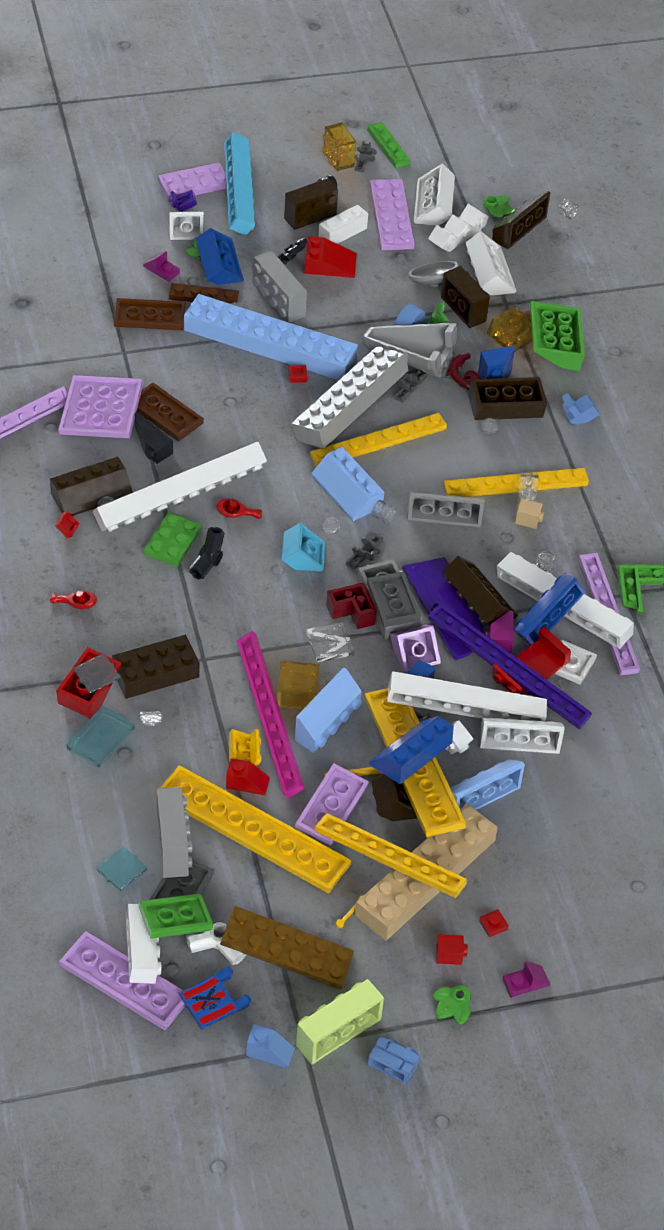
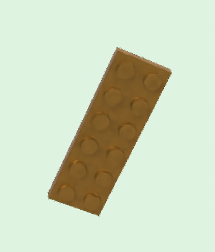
M235 905L220 943L222 946L340 990L343 987L354 953L352 949Z

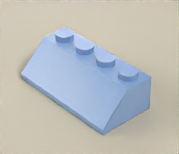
M343 447L327 453L311 473V476L352 521L383 507L384 491Z
M343 667L296 717L295 742L313 753L319 747L322 748L330 735H334L341 723H345L349 719L350 714L361 706L362 691L346 668Z
M510 759L505 762H499L494 767L486 771H480L476 776L470 779L466 778L459 784L450 787L459 808L467 803L477 810L520 789L525 764L522 761Z

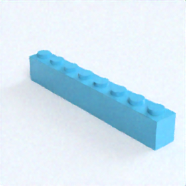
M231 132L224 143L229 229L247 236L250 230L252 231L255 227L249 139Z

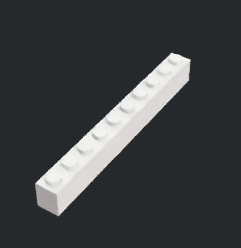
M255 442L97 507L93 514L102 532L106 530L112 532L118 529V525L122 523L125 526L135 522L134 518L141 516L143 519L150 516L151 511L157 509L160 512L168 508V504L173 503L177 505L183 502V498L187 496L190 499L200 494L199 491L205 489L208 492L216 488L215 485L219 483L225 485L231 482V478L235 476L239 479L246 476L250 470L256 472L263 468L262 465L267 462V459L259 442Z

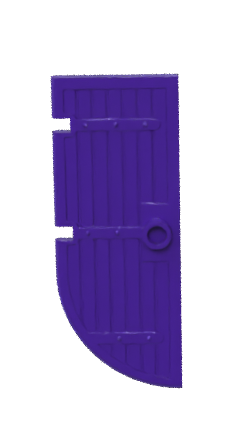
M445 557L402 566L405 575L428 615L442 603L483 633V624L478 619L479 614L477 612L474 613L467 606L466 602L468 601L462 599L456 593L457 588L451 586L445 580L446 575L442 571L449 565ZM434 624L454 660L462 659L472 653L470 649Z

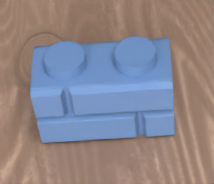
M380 1036L369 1055L368 1065L408 1084L419 1066L421 1055L411 1047L405 1048L399 1045L393 1038Z

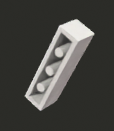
M128 904L126 934L129 983L155 984L157 975H161V962H158L160 946L156 945L159 938H150L139 909V904Z

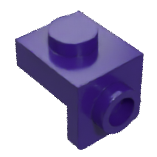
M193 190L179 196L174 191L170 192V203L179 212L197 205Z

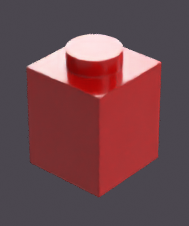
M438 934L436 964L462 965L463 957H467L468 944H464V935Z

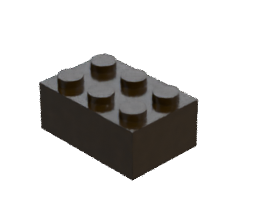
M329 178L285 193L284 219L296 230L337 215V187Z
M462 266L444 272L441 293L443 301L468 328L486 322L490 300L489 294L480 287L479 283Z

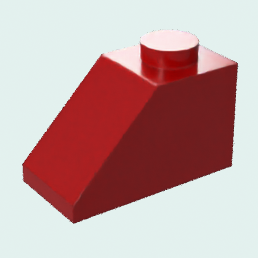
M230 758L226 773V789L266 796L270 777L249 761Z

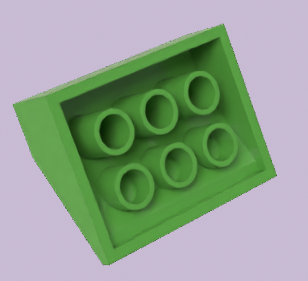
M530 301L533 351L562 369L579 371L585 357L581 309Z

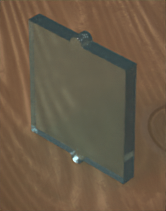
M104 653L73 668L79 677L80 683H83L89 693L120 679V675L114 668V663H111Z
M125 847L97 867V871L106 878V881L108 883L111 882L120 891L147 870V867L138 860V857L131 854Z

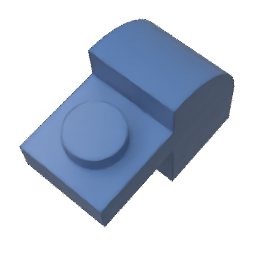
M409 304L400 312L394 325L428 324L429 318L425 316L424 310L414 304Z
M568 393L562 396L565 402L562 404L563 410L570 423L576 425L587 423L600 415L594 402L587 394L576 401Z

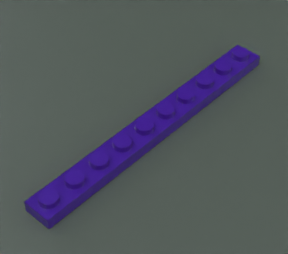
M442 603L428 615V619L490 665L497 664L531 695L547 699V706L576 728L580 729L591 717L592 712Z

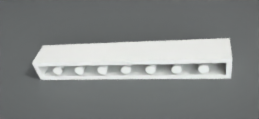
M512 552L497 565V578L538 602L546 590H550L557 579L551 573L543 571L537 565L531 564L520 555ZM585 594L564 616L619 649L633 635L634 623L629 618L619 615L613 609L607 608L600 604L598 600L592 599Z
M393 671L389 681L387 702L480 719L482 717L545 722L547 716V699Z

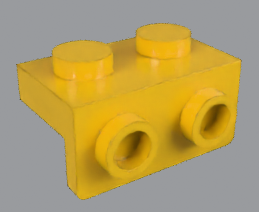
M234 729L229 732V762L230 758L249 761L255 766L260 764L262 755L260 754L261 738L259 737V729H254L251 734Z

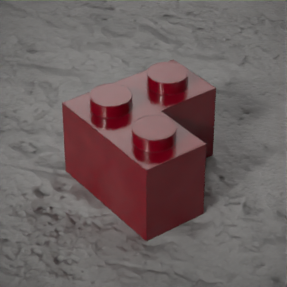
M363 582L327 591L326 606L332 620L351 615L357 629L375 625L377 610Z

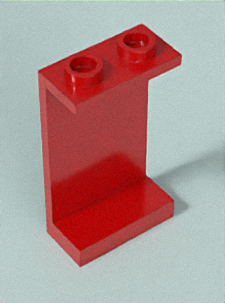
M543 627L539 630V639L517 655L516 658L547 680L571 661V650L547 628ZM497 664L493 665V679L498 684H502L507 692L521 695L529 693Z

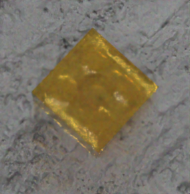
M343 122L325 126L323 134L324 146L322 147L323 155L328 158L331 166L336 171L354 167L356 140Z
M516 306L492 318L487 334L502 347L514 346L516 352L533 342L531 319Z
M280 661L277 701L280 707L304 709L317 696L320 664Z

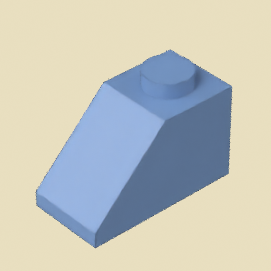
M254 1024L247 1041L246 1056L288 1068L295 1047L275 1030Z

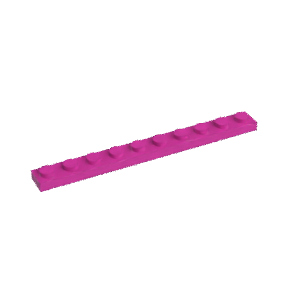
M251 631L237 640V644L283 794L289 799L305 789L257 635Z

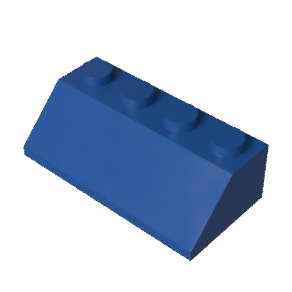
M566 572L559 576L550 590H546L543 593L540 601L532 605L528 614L516 623L515 632L531 646L539 639V630L545 627L551 631L586 593L579 581Z
M439 716L421 721L370 760L369 765L398 784H401L452 744L454 726Z

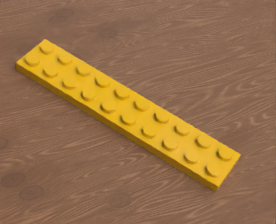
M388 688L365 693V701L386 748L420 723L412 706L387 702ZM436 757L402 782L426 837L466 828V821Z
M180 765L160 787H182V795L187 796V807L184 810H188L189 816L328 894L351 865L349 858Z

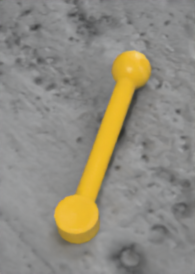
M356 904L342 919L336 921L337 928L344 927V922L355 911Z

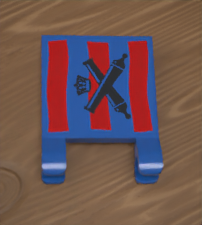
M229 966L179 993V996L201 1030L250 1006L251 998L247 994L234 1002L222 982H226L232 977L233 971Z

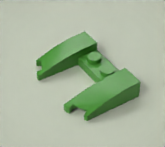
M619 565L617 579L623 608L627 606L637 610L638 614H643L640 585H664V565Z

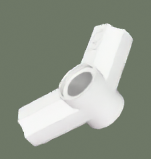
M215 923L210 931L186 934L187 945L191 953L210 948L219 949L232 965H237L246 956L244 953L220 945L222 937L219 938L215 935L224 934L227 926L225 923Z

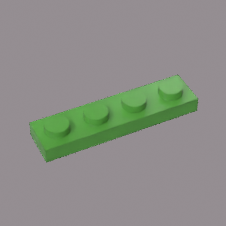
M383 122L368 125L367 131L395 169L410 165L409 157Z

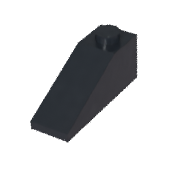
M136 412L135 428L144 453L148 459L158 464L173 454V440Z

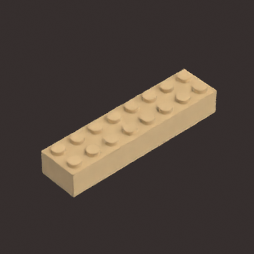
M466 803L460 808L466 821V828L430 836L411 853L459 875L495 841L498 827ZM393 869L356 902L355 916L387 941L440 891Z

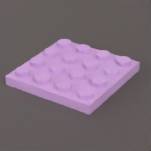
M73 375L58 429L59 434L130 438L143 387V380Z

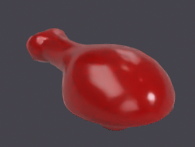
M222 499L216 505L217 511L228 518L253 516L260 519L262 517V510L249 509L235 499Z
M77 591L66 596L52 594L50 603H66L76 609L85 610L92 608L97 603V598L89 591Z

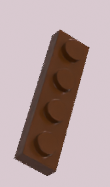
M176 283L171 284L169 300L193 302L198 294L237 306L239 299L238 290Z

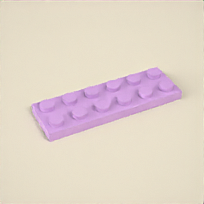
M402 179L370 180V190L381 250L414 249V238Z
M87 931L81 935L59 961L62 968L166 1031L186 1006L179 996V993L183 990L157 975L155 984L129 983L128 956Z

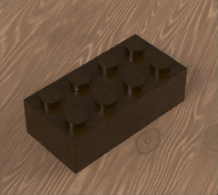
M540 377L471 379L468 396L474 420L543 418L547 401Z
M186 634L112 655V659L122 664L116 679L125 699L199 678L200 663Z

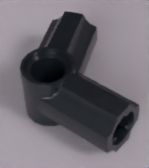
M210 527L208 529L205 544L200 549L198 558L189 568V573L192 574L193 578L198 580L204 579L211 568L218 566L223 557L221 547L225 535L223 529L219 527Z

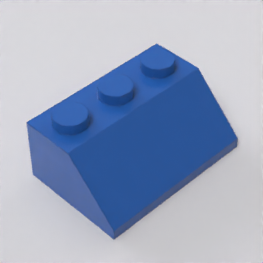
M210 228L196 238L197 248L200 252L201 263L204 266L207 281L216 285H223L244 280L231 237Z

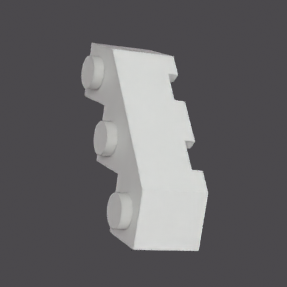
M467 204L461 216L457 217L452 214L444 228L436 225L428 239L442 249L451 252L486 226L489 216L472 205Z

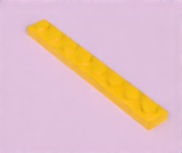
M436 413L326 446L324 449L320 448L310 451V457L317 467L327 453L343 447L354 458L446 430L447 424L440 413Z
M585 468L444 480L443 487L446 495L472 497L588 486L589 479Z
M326 813L315 826L316 832L454 898L467 885L466 878L331 814Z

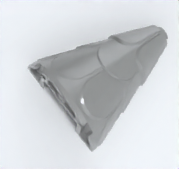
M440 323L370 327L367 333L363 335L362 341L365 347L370 350L379 346L405 353L407 365L432 376L444 377L454 357L452 351L454 349L453 345H456L457 324Z

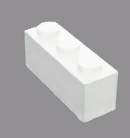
M356 205L320 223L319 237H324L338 244L367 229L368 213L359 205Z

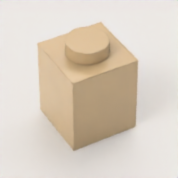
M521 499L515 524L537 529L538 523H542L544 519L543 504Z

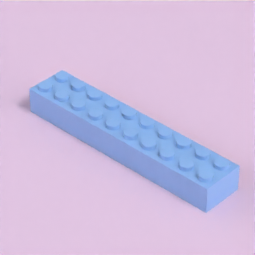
M198 294L184 315V331L289 365H306L308 371L336 380H340L346 375L357 360L358 344Z

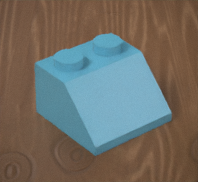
M299 523L284 532L282 561L294 570L321 572L324 570L326 542L302 523Z

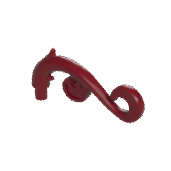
M469 352L454 357L446 376L451 375L457 384L468 390L471 379H480L479 374L473 370L466 371L464 378L458 372V368H462V364L471 358Z

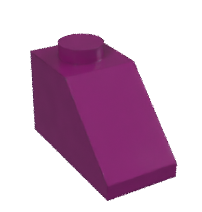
M513 611L507 612L490 624V631L486 632L487 637L509 653H512L514 642Z

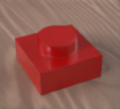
M288 365L290 383L307 382L306 365Z
M66 511L62 513L55 527L67 538H70L80 523Z
M499 909L482 915L479 919L489 937L508 930L509 925Z

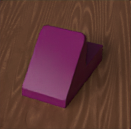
M167 251L153 256L143 264V267L168 282L180 274V268L167 261Z
M528 961L524 962L523 970L503 975L502 979L510 997L550 986L543 967Z

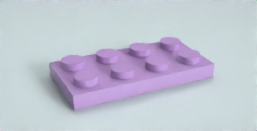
M220 163L158 175V181L168 201L171 199V191H174L179 196L190 190H193L195 195L227 189L226 174Z
M333 763L297 820L295 828L331 847L334 840L316 832L315 826L326 813L346 822L368 787L369 781Z

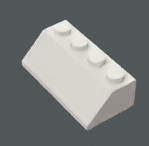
M443 163L418 178L414 222L416 224L439 226L444 222H448L452 216L455 175Z
M479 231L466 242V246L468 249L467 253L471 258L470 263L475 269L474 274L479 281L480 287L490 295L515 293L516 288L501 246L482 231Z
M482 717L480 748L559 754L564 734V725L553 721L544 722Z

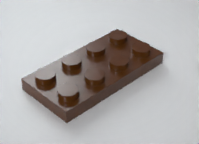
M117 298L114 327L184 331L186 302Z
M152 382L142 389L137 412L178 442L204 423L203 417Z

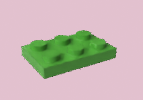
M168 512L145 547L144 555L178 567L201 532L202 524Z
M201 893L146 900L139 903V909L151 939L213 929V922Z

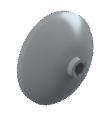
M455 261L426 263L410 270L408 276L409 279L416 283L437 287L443 282L444 272L458 267V263Z

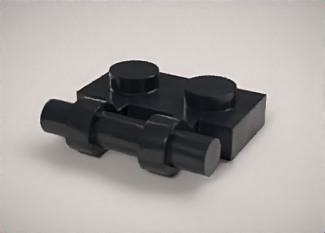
M302 238L297 240L294 245L291 243L284 249L285 253H280L277 257L284 265L287 264L297 253L305 248L308 240Z

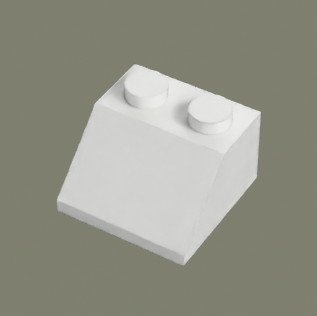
M170 212V240H193L195 237L203 234L204 213Z

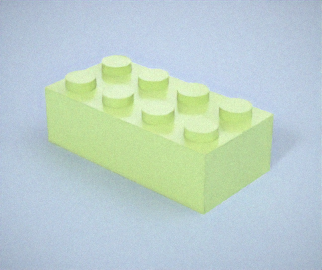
M369 979L362 983H356L350 991L345 994H339L335 997L334 1001L328 1005L320 1006L314 1014L305 1016L299 1021L296 1047L311 1065L380 1021L384 997Z

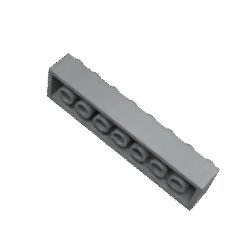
M379 346L374 348L292 422L296 441L324 449L409 371L405 353Z

